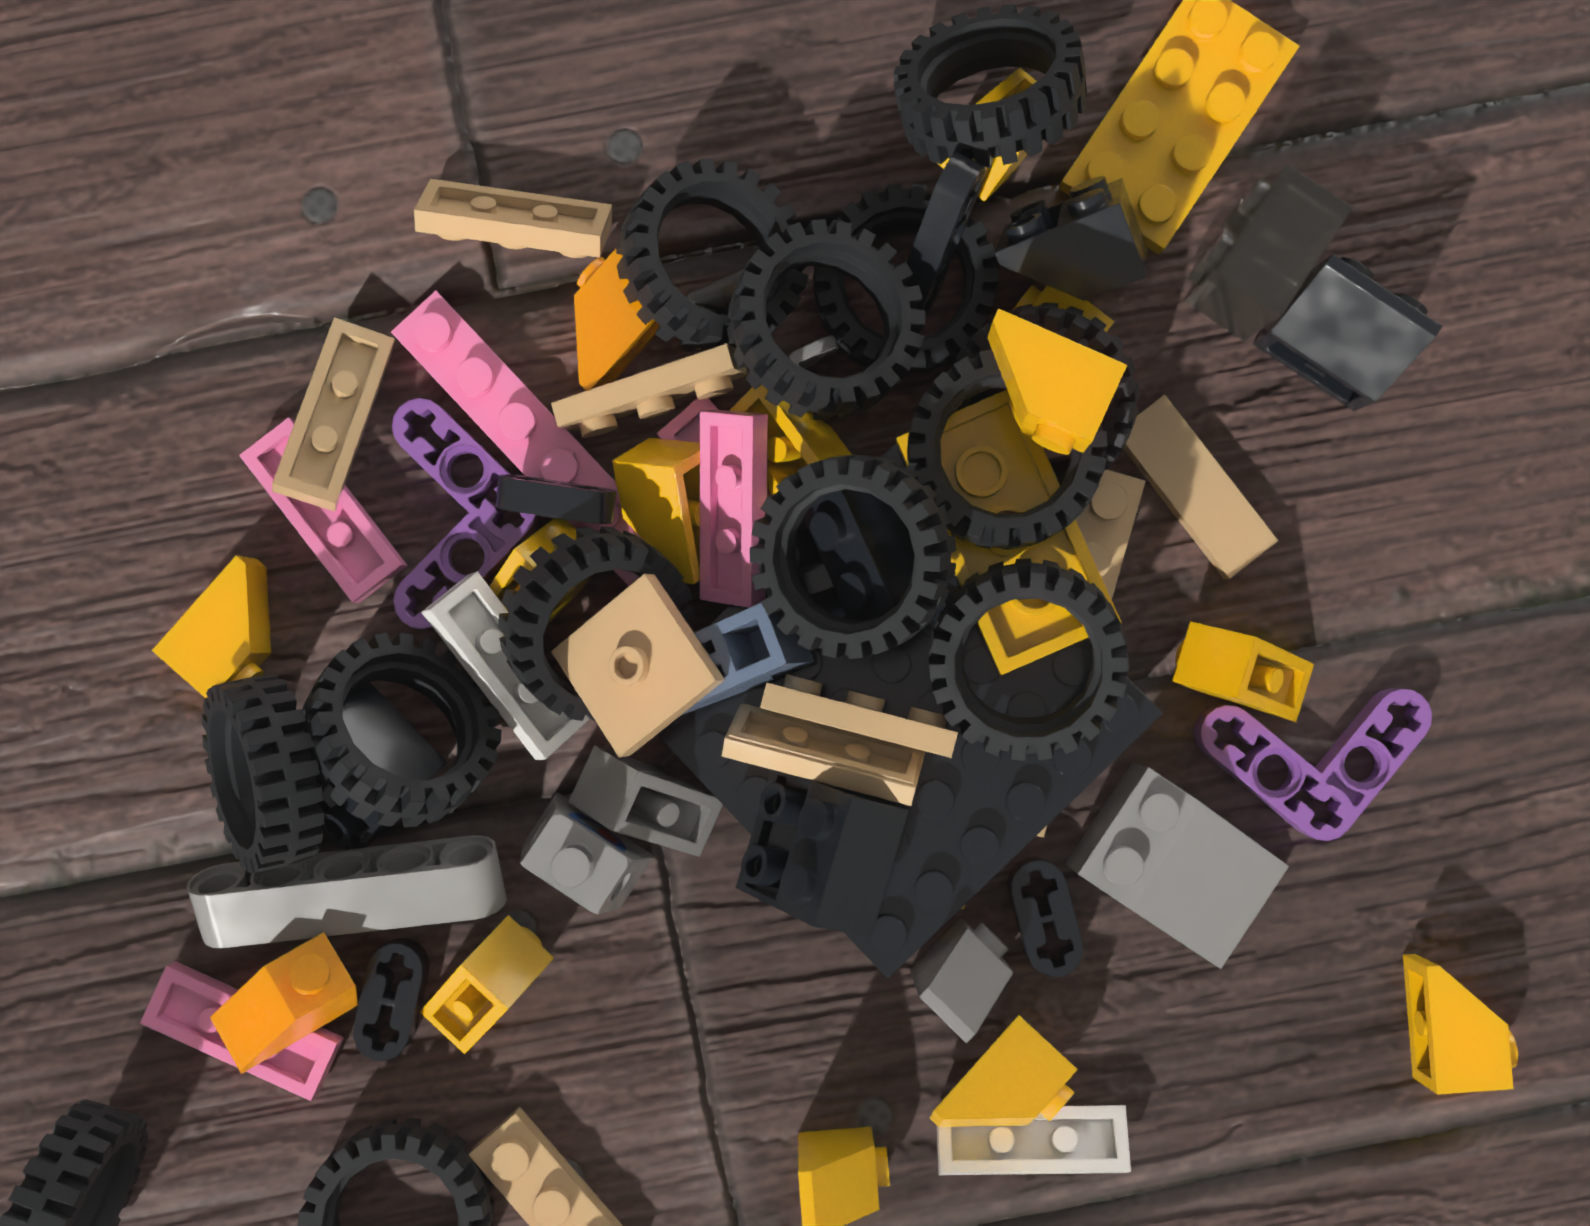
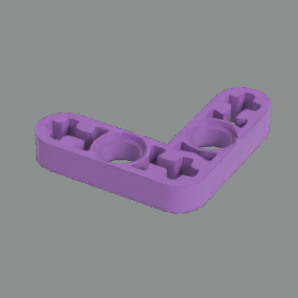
M417 398L407 401L396 411L392 423L394 438L423 469L469 512L401 581L395 591L393 602L395 612L401 621L410 627L433 629L421 612L417 615L413 612L417 605V600L412 595L416 588L430 591L442 580L439 576L432 574V570L438 565L445 577L455 583L461 581L467 575H462L455 569L452 563V553L455 547L462 541L474 540L480 544L484 551V562L478 572L487 582L506 562L514 548L535 532L539 526L541 516L520 513L525 519L521 526L516 527L507 523L501 528L498 521L502 518L503 514L499 508L495 507L494 503L484 498L479 508L474 501L490 492L500 474H512L446 410L431 400ZM417 415L425 419L435 415L436 418L431 424L433 431L449 444L455 434L460 437V440L445 448L441 453L431 442L421 437L412 441L411 437L415 434L416 429L411 424V421ZM441 453L434 465L431 462V458ZM475 454L483 464L482 478L472 487L462 488L457 486L451 476L452 464L461 455ZM444 586L434 596L432 601H436L439 597H441L444 593L451 589V587Z
M1389 688L1379 691L1368 701L1315 767L1248 712L1237 706L1217 704L1206 708L1199 714L1194 723L1193 735L1196 745L1206 756L1297 831L1317 840L1330 841L1341 837L1349 830L1425 737L1431 726L1432 712L1425 698L1413 690ZM1390 704L1400 706L1407 704L1408 707L1403 714L1409 721L1407 728L1393 726L1381 739L1392 744L1390 750L1380 741L1366 736L1365 733L1368 729L1371 732L1383 733L1391 724L1393 717L1387 711ZM1234 719L1236 723L1232 728V732L1245 744L1254 746L1258 737L1261 739V743L1251 749L1246 756L1231 744L1220 743L1216 747L1213 742L1216 740L1218 733L1212 728L1214 721L1229 722ZM1363 746L1373 755L1375 761L1374 769L1365 780L1354 781L1346 773L1344 767L1345 758L1353 748ZM1277 754L1287 764L1288 777L1279 788L1266 789L1258 780L1257 768L1261 760L1266 756ZM1244 757L1241 763V767L1239 768L1236 765V761ZM1305 777H1307L1309 779V782L1302 785L1304 783ZM1299 790H1302L1310 798L1325 802L1330 799L1331 801L1326 808L1329 814L1332 815L1330 822L1325 824L1315 821L1311 824L1310 821L1314 817L1312 809L1301 800L1291 797ZM1291 798L1287 807L1284 802Z

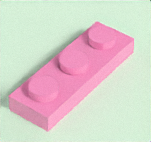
M716 409L700 411V600L750 608L766 599L765 589L755 590L752 575L760 571L759 563H750V547L757 545L759 537L751 535L754 523L765 515V512L760 508L767 498L768 414Z
M288 417L239 456L351 602L360 603L408 565L346 485L343 488L335 512L272 492V482L295 420Z
M177 961L167 965L140 1024L237 1067L212 1023L210 1016L239 989ZM320 1027L246 1072L312 1101L319 1094L344 1037Z

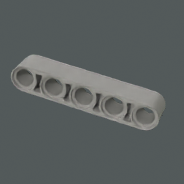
M482 835L321 852L312 858L256 873H249L248 869L244 870L240 862L224 863L200 871L187 884V891L202 939L207 946L212 948H229L314 938L323 932L326 936L476 920L498 912L507 901L495 841Z

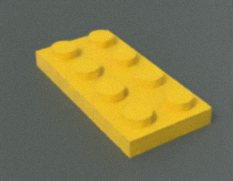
M1183 0L1062 180L1058 189L1070 196V189L1090 179L1105 176L1108 184L1122 178L1145 244L1149 249L1160 255L1300 46L1231 0Z
M1007 389L954 412L948 418L940 440L942 466L952 487L971 505L996 514L1023 513L1047 502L1060 487L1043 446L1037 444L1031 438L1034 431L1021 426ZM909 432L896 438L897 446L907 468ZM1076 520L1049 539L1018 549L1003 550V548L993 547L987 549L978 547L970 541H962L955 537L956 551L951 554V563H956L955 576L960 588L964 586L965 580L976 572L981 575L988 571L990 565L1002 561L1005 566L1015 564L1016 559L1031 558L1032 563L1043 564V560L1057 562L1060 568L1067 571L1069 568H1072L1081 573L1090 584L1094 583L1103 592L1107 601L1111 603L1120 623H1122ZM947 529L948 535L953 536L951 535V532ZM1013 599L988 610L976 622L999 676L1089 637L1084 625L1064 607L1042 599Z

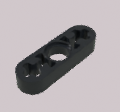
M958 152L954 153L949 159L936 183L907 260V265L913 272L907 285L908 287L919 285L923 299L916 309L925 310V318L940 292L987 172L986 166Z

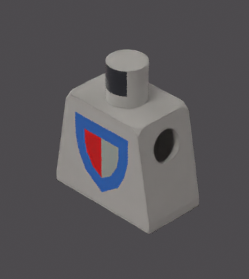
M557 792L522 844L520 864L590 912L598 915L620 909L654 858V855L622 834L609 830L568 802L569 799Z

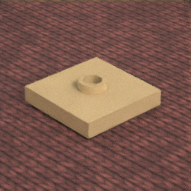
M644 573L551 651L619 758L632 755L725 681L655 574Z

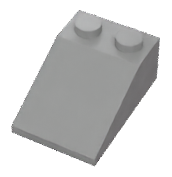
M1132 762L1065 863L1078 875L1220 969H1222L1289 867L1203 803L1151 768Z

